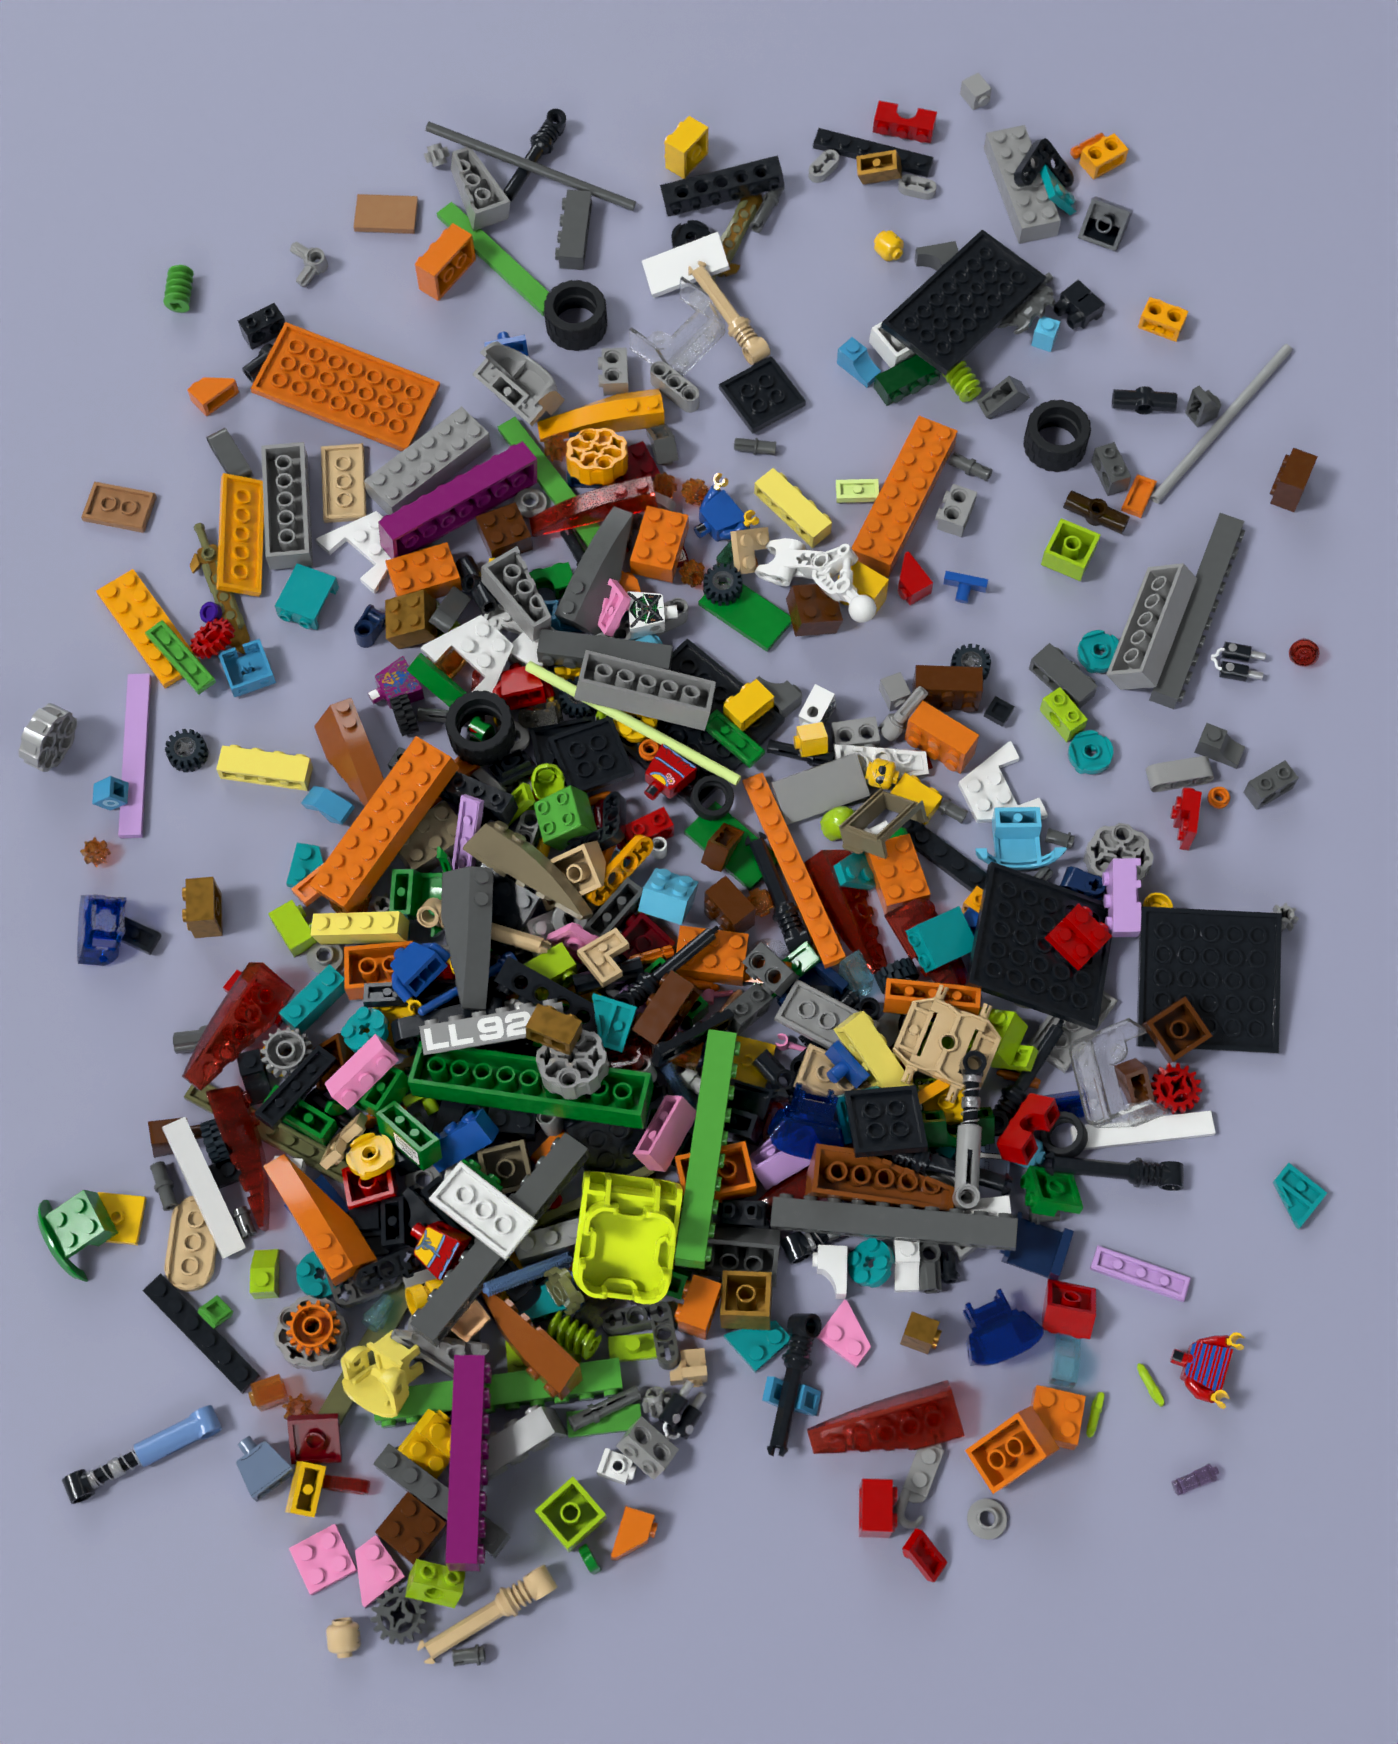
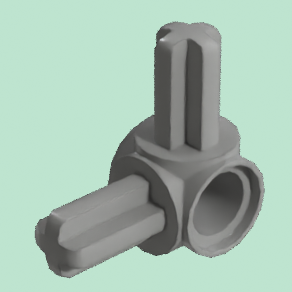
M298 242L292 243L291 253L303 259L305 265L302 272L296 278V282L300 286L306 287L315 274L319 275L327 270L328 262L320 248L308 249Z

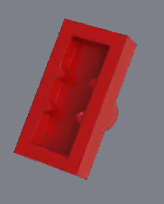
M915 1528L902 1548L904 1557L911 1559L926 1580L935 1583L948 1563L924 1531Z

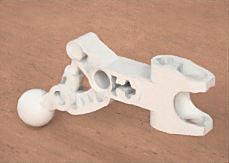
M783 538L771 540L767 543L766 548L769 549L771 554L775 555V558L768 564L756 567L755 574L760 579L779 586H789L793 576L814 579L822 591L835 601L849 603L848 611L853 620L859 623L872 620L877 607L871 597L859 595L856 587L853 585L851 566L857 563L858 556L848 544H842L840 547L823 552L805 550L806 546L795 539ZM840 572L839 579L834 582L832 578Z

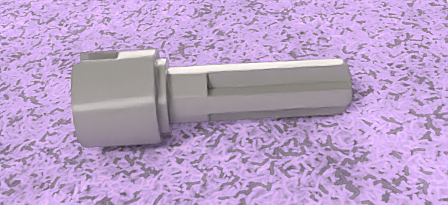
M921 686L916 688L896 713L888 714L878 728L881 729L880 734L889 741H895L905 730L906 720L928 695V692Z

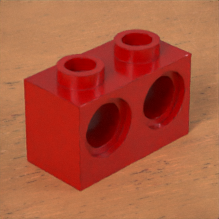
M659 808L626 824L625 839L627 843L639 834L647 836L652 840L656 837H662L665 840L673 837L674 824L665 808Z

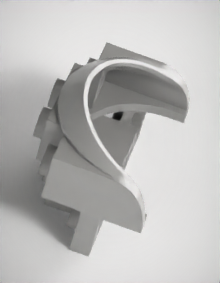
M498 341L488 344L480 352L486 359L472 375L531 426L538 421L545 411L552 416L565 401L558 393L555 380L550 373L525 354L502 345Z

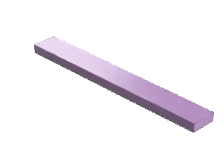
M150 673L128 674L122 780L129 783L128 803L120 806L119 838H143L151 693Z

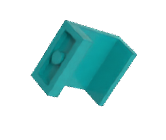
M297 563L275 604L277 615L283 621H293L305 629L312 628L318 630L317 617L329 593L336 595L339 589L337 578Z
M960 906L905 931L908 941L913 946L918 962L923 967L925 973L972 952L974 935Z

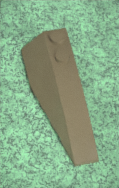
M502 821L485 823L464 845L463 850L487 867L493 868V871L503 877L508 874L517 879L515 884L524 888L526 886L535 889L536 896L549 901L554 900V906L580 921L593 916L594 913L567 877L545 855L527 842L523 835L508 829L506 823Z

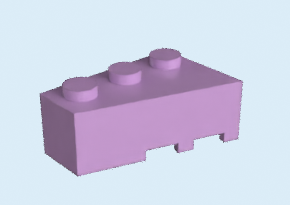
M1141 858L1112 859L1105 872L1102 873V884L1107 889V894H1104V908H1108V917L1105 918V924L1108 926L1112 937H1138L1140 933L1141 902H1139L1138 888L1141 887V880L1137 879V867L1141 865Z
M804 1110L798 1113L799 1118L790 1126L785 1124L781 1128L783 1132L774 1140L769 1138L749 1156L752 1169L766 1190L809 1166L815 1145L823 1144Z

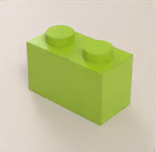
M293 900L268 913L293 957L305 952L313 944L317 943L310 936L312 922L307 924L304 919L307 916L301 905L296 906Z

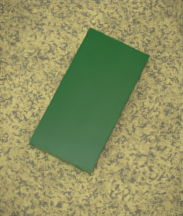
M718 580L714 585L717 589L726 590L730 588L731 583L727 580ZM743 583L740 598H736L735 603H732L730 600L728 606L725 605V602H722V606H718V601L715 604L711 603V599L708 600L706 594L698 601L700 607L766 652L770 650L792 624L790 615Z
M715 801L707 809L718 810L722 806ZM729 812L725 817L714 821L698 817L684 830V834L703 851H705L708 840L723 823L744 831L742 840L737 845L728 865L724 869L746 889L751 891L763 877L750 846L745 845L747 836H749L751 842L758 838ZM767 846L771 858L774 862V865L776 866L778 864L773 851Z

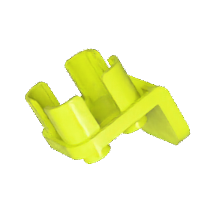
M584 1171L582 1199L572 1265L574 1281L584 1293L593 1298L607 1299L609 1297L633 1300L640 1304H654L664 1298L672 1277L683 1194L681 1185L677 1182L600 1171Z

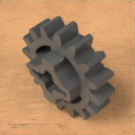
M397 1586L394 1587L393 1594L385 1590L384 1599L376 1598L380 1604L379 1607H372L371 1609L377 1613L376 1616L371 1618L372 1622L378 1623L374 1631H382L380 1636L382 1640L389 1636V1643L392 1645L396 1639L399 1640L401 1645H404L405 1638L407 1637L409 1640L414 1641L413 1633L421 1634L422 1631L418 1628L419 1625L427 1623L421 1618L422 1615L427 1614V1610L420 1609V1606L425 1602L405 1597L407 1587H404L402 1593ZM397 1599L396 1604L386 1607L390 1601ZM408 1601L414 1605L416 1615L408 1610ZM400 1609H402V1613L405 1614L404 1619L400 1618L397 1622V1619L393 1617V1614L399 1613ZM382 1617L388 1618L390 1622L389 1631L384 1626ZM408 1624L412 1625L410 1629L401 1633L403 1627Z

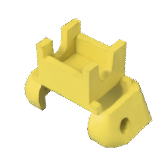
M393 1330L376 1343H367V1347L363 1345L351 1348L341 1358L344 1375L342 1385L347 1396L367 1411L387 1418L398 1416L409 1396L408 1384L424 1373L423 1364L420 1361L409 1367L410 1362L420 1354L419 1346L414 1345L408 1349L402 1344L397 1343L391 1339ZM372 1350L376 1364L370 1366L368 1352Z

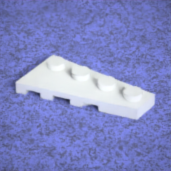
M834 744L836 759L857 753L864 777L869 761L873 762L876 758L894 762L896 764V771H900L898 779L904 773L910 776L929 774L925 751Z

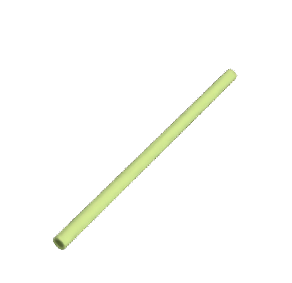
M532 661L528 662L525 671L573 697L575 696L576 685ZM584 702L660 745H666L680 756L722 777L736 786L739 783L741 775L621 710Z

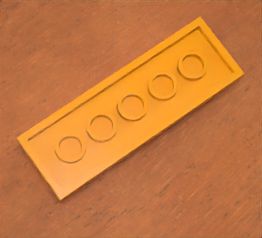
M223 473L221 476L216 590L256 597L261 595L264 527L262 480Z
M134 569L96 590L99 598L162 686L166 689L183 677L147 638L145 632L163 620L191 652L192 649Z

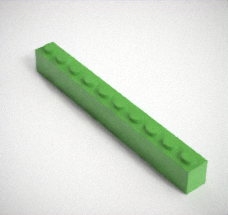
M708 1029L675 1254L676 1266L705 1269L706 1261H711L712 1247L708 1246L709 1238H714L715 1223H711L712 1214L717 1215L719 1200H715V1192L720 1191L722 1177L718 1176L719 1168H724L725 1154L721 1153L722 1145H727L728 1131H725L724 1128L725 1122L730 1123L731 1108H727L728 1100H733L735 1086H731V1078H736L738 1064L734 1063V1056H739L741 1042L737 1041V1033Z
M619 1358L579 1363L583 1380L562 1401L557 1396L552 1398L544 1390L543 1386L545 1384L539 1378L535 1381L526 1370L492 1375V1383L487 1384L491 1394V1409H486V1413L492 1414L495 1413V1409L505 1408V1411L519 1410L522 1405H530V1408L535 1405L540 1407L545 1406V1402L552 1401L555 1404L569 1403V1399L579 1398V1401H588L594 1399L595 1395L604 1394L605 1398H610L618 1394V1392H623ZM453 1380L409 1386V1396L398 1416L387 1418L374 1414V1421L377 1425H381V1428H392L399 1422L414 1425L418 1423L428 1408L435 1413L441 1410L447 1416L452 1415Z

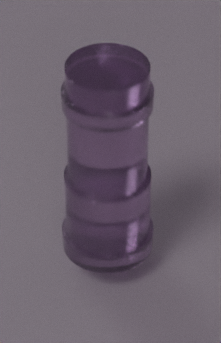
M1206 1464L1190 1474L1176 1478L1171 1483L1175 1493L1181 1495L1199 1486L1217 1481L1216 1475L1219 1474L1216 1466L1212 1468L1210 1464Z

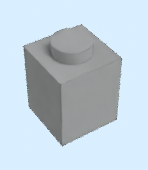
M976 73L962 80L960 95L975 110L990 102L992 88L979 73Z
M901 672L880 679L879 691L889 711L900 709L911 695Z

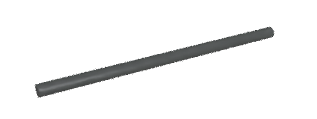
M428 121L425 131L574 189L591 191L592 196L633 211L636 201L433 122Z

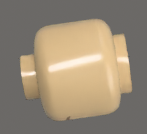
M351 1617L334 1619L332 1624L326 1628L328 1651L337 1654V1658L353 1656V1651L360 1648L359 1624L352 1621Z

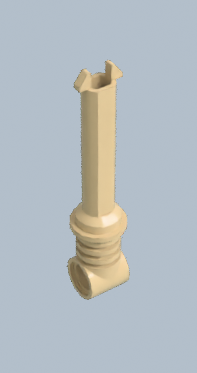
M698 261L700 267L694 271L689 266L688 275H693L727 322L728 335L734 337L736 342L739 343L746 361L750 365H754L769 356L770 348L767 342L762 337L757 336L754 329L751 328L750 319L737 313L706 270V263Z
M430 898L419 908L417 920L422 926L427 928L441 926L444 929V925L441 922L440 899ZM428 910H431L434 915H431ZM492 923V940L538 954L547 953L548 948H551L552 943L544 940V938Z
M543 1564L525 1575L523 1582L521 1580L517 1581L518 1585L513 1583L512 1588H499L500 1592L496 1594L495 1600L429 1641L424 1642L422 1639L417 1650L419 1651L426 1647L431 1656L424 1663L434 1664V1658L502 1616L510 1617L513 1615L516 1617L519 1610L522 1609L521 1605L526 1607V1602L531 1604L533 1598L534 1600H539L555 1590L558 1586L546 1565Z

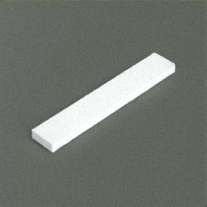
M1211 1111L1087 1124L1084 1126L1088 1132V1141L1084 1150L1214 1136L1216 1132ZM1075 1126L1070 1127L1072 1143L1077 1137Z
M183 1117L163 1126L162 1130L222 1259L246 1248L186 1118Z

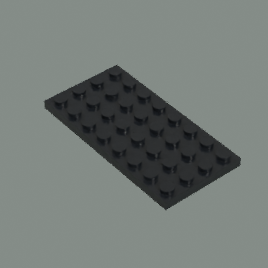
M982 229L882 321L881 328L946 376L1044 283L1046 276Z

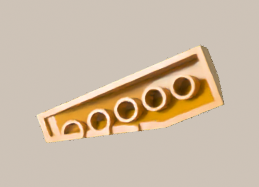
M651 389L615 394L537 422L540 442L568 439L569 433H576L588 428H608L614 430V432H622L665 424L664 408L660 390Z

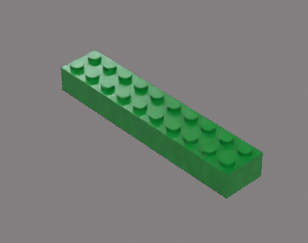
M422 1041L419 1042L407 1081L412 1096L644 1129L654 1089L651 1073L609 1067L608 1075L603 1078L601 1087L593 1094H585L577 1099H564L562 1095L550 1093L544 1087L536 1063V1057L476 1048L424 1055ZM569 1082L566 1085H572L575 1082Z

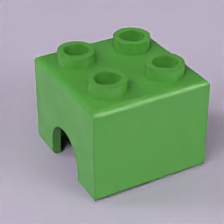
M572 785L533 804L543 843L554 849L562 851L570 844L568 843L570 839L586 836L597 830L587 793Z

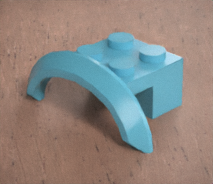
M996 807L992 817L994 856L987 852V848H975L976 856L987 864H990L992 861L1014 870L1044 867L1055 862L1065 853L1066 847H1055L1051 853L1041 857L1039 836L1042 824L1040 807Z

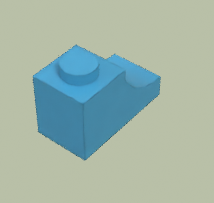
M851 337L838 349L837 364L866 388L874 382L875 376L882 372L871 360L867 348L855 338Z

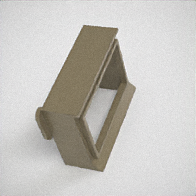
M880 788L839 826L843 849L856 854H861L865 851L886 859L888 853L885 842L909 819L920 823L928 821L923 800L918 803L885 792ZM885 809L899 813L877 835L863 830Z

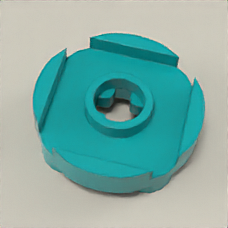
M1102 630L1086 633L1079 642L1077 649L1079 662L1089 673L1108 672L1119 640L1114 635L1105 634V631ZM1096 648L1105 651L1102 655L1095 653Z
M1087 730L1078 733L1074 737L1068 748V759L1072 766L1075 767L1076 772L1080 774H1098L1109 767L1114 751L1111 741L1106 736L1099 735L1097 731ZM1087 748H1090L1091 751H1096L1094 756L1086 754Z
M365 1006L360 1007L341 1029V1035L346 1045L356 1053L375 1034L386 1041L389 1036V1030L387 1029L389 1021L377 1009H368ZM366 1028H369L370 1031L368 1033H363Z
M868 1238L848 1254L849 1274L856 1283L863 1287H879L892 1274L890 1269L892 1263L895 1264L893 1250L883 1241L876 1238ZM875 1259L873 1261L874 1266L870 1268L868 1266L869 1261Z
M314 1251L310 1252L296 1267L298 1285L307 1296L310 1295L320 1299L331 1298L333 1294L327 1277L324 1280H321V1278L315 1279L316 1271L319 1269L324 1270Z

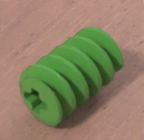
M174 265L167 272L168 276L163 302L169 310L185 313L189 310L194 272L186 265Z

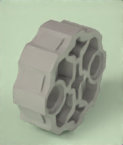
M48 703L45 707L39 708L33 714L31 721L22 733L19 757L24 759V763L42 772H48L54 766L57 767L72 746L77 719L72 716L71 712L53 703Z
M1118 823L1110 827L1103 826L1095 831L1084 853L1083 862L1086 864L1088 873L1102 878V873L1105 872L1112 859H1117V856L1119 859L1141 857L1143 865L1142 867L1140 865L1137 867V879L1141 880L1142 883L1153 862V853L1150 851L1149 839L1143 832H1137L1130 825ZM1116 835H1122L1126 840H1120ZM1094 849H1096L1097 858H1095Z
M583 1028L579 1041L576 1043L571 1055L545 1045L537 1050L536 1063L544 1087L550 1093L562 1095L564 1099H577L585 1094H593L601 1087L603 1078L609 1072V1061L602 1039L595 1032H588L583 1030ZM569 1082H575L572 1085H566Z
M310 1295L298 1298L292 1305L284 1307L278 1315V1324L274 1332L275 1344L284 1355V1359L297 1369H310L313 1372L326 1369L327 1365L333 1361L339 1360L344 1354L349 1328L347 1321L332 1301L326 1298H313ZM317 1300H320L322 1307L328 1303L331 1306L330 1312L335 1310L338 1314L335 1319L341 1321V1325L336 1327L341 1331V1335L334 1336L338 1343L337 1348L332 1352H327L323 1348L321 1349L320 1356L315 1351H312L311 1358L306 1355L304 1349L301 1352L304 1358L294 1357L290 1351L298 1352L296 1350L297 1345L292 1346L289 1341L293 1337L286 1335V1331L291 1329L286 1325V1320L291 1316L290 1313H296L299 1304L302 1307L306 1306L307 1301L316 1304ZM312 1323L308 1327V1331L316 1332L319 1328V1323Z

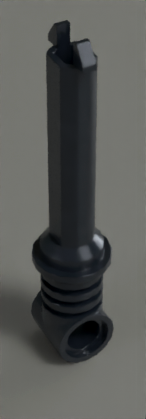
M551 109L547 113L546 120L538 132L530 138L531 149L525 156V159L537 163L542 155L552 152L553 144L558 136L563 134L565 129L566 115L562 110ZM518 167L504 188L503 192L510 202L513 201L530 175V171Z
M758 832L760 838L751 842L749 836H747L745 845L750 846L775 906L772 918L779 924L781 933L784 935L785 944L789 954H791L805 941H808L811 946L812 944L799 917L798 907L788 899L764 839H767V836L762 832Z
M717 925L711 930L707 927L654 972L639 973L635 983L633 982L631 987L628 986L626 990L617 994L613 999L624 1001L629 1005L636 1006L638 1009L639 1006L643 1005V1002H647V998L652 993L656 994L660 988L659 982L666 973L669 974L671 970L676 972L716 939L715 934L720 928Z
M1060 1019L1056 1025L1052 1024L1037 1047L1038 1054L1031 1072L1022 1071L1014 1085L1002 1088L1001 1099L997 1101L998 1104L994 1106L995 1109H992L995 1121H999L1003 1125L1001 1129L995 1130V1136L1003 1134L1009 1125V1121L1015 1116L1021 1103L1027 1098L1026 1092L1064 1033L1062 1030L1063 1020Z
M929 1148L927 1152L877 1156L881 1159L884 1158L892 1161L894 1164L896 1161H898L899 1165L904 1163L906 1167L910 1164V1168H913L916 1173L931 1170L955 1178L956 1160L934 1154ZM967 1164V1176H966V1181H967V1182H968V1165H969V1164ZM980 1168V1186L1000 1191L1001 1195L1010 1194L1011 1189L1004 1187L1005 1181L1010 1183L1013 1181V1178L1008 1173L1002 1175Z
M1054 1151L1045 1156V1158L1052 1159V1168H1045V1172L1050 1176H1053L1054 1172L1123 1179L1137 1188L1146 1184L1147 1186H1158L1160 1189L1167 1191L1183 1189L1184 1164L1176 1161H1165L1159 1164L1157 1162L1147 1163L1141 1158H1136L1129 1163L1056 1156Z
M813 1313L792 1314L787 1322V1329L791 1337L789 1338L790 1343L787 1345L789 1349L782 1355L786 1372L770 1446H767L768 1454L774 1456L775 1448L780 1449L779 1456L781 1457L788 1451L787 1444L802 1375L808 1369V1366L812 1365L811 1355L808 1354L812 1351L810 1347L813 1346V1342L811 1341L818 1337L822 1328L819 1316Z

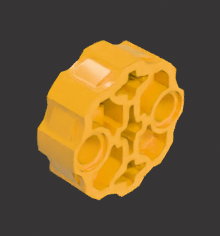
M608 428L584 429L575 437H571L566 444L568 473L571 477L577 478L582 484L590 486L593 484L608 485L613 483L618 477L623 476L628 469L627 442L623 436L617 435L614 430Z

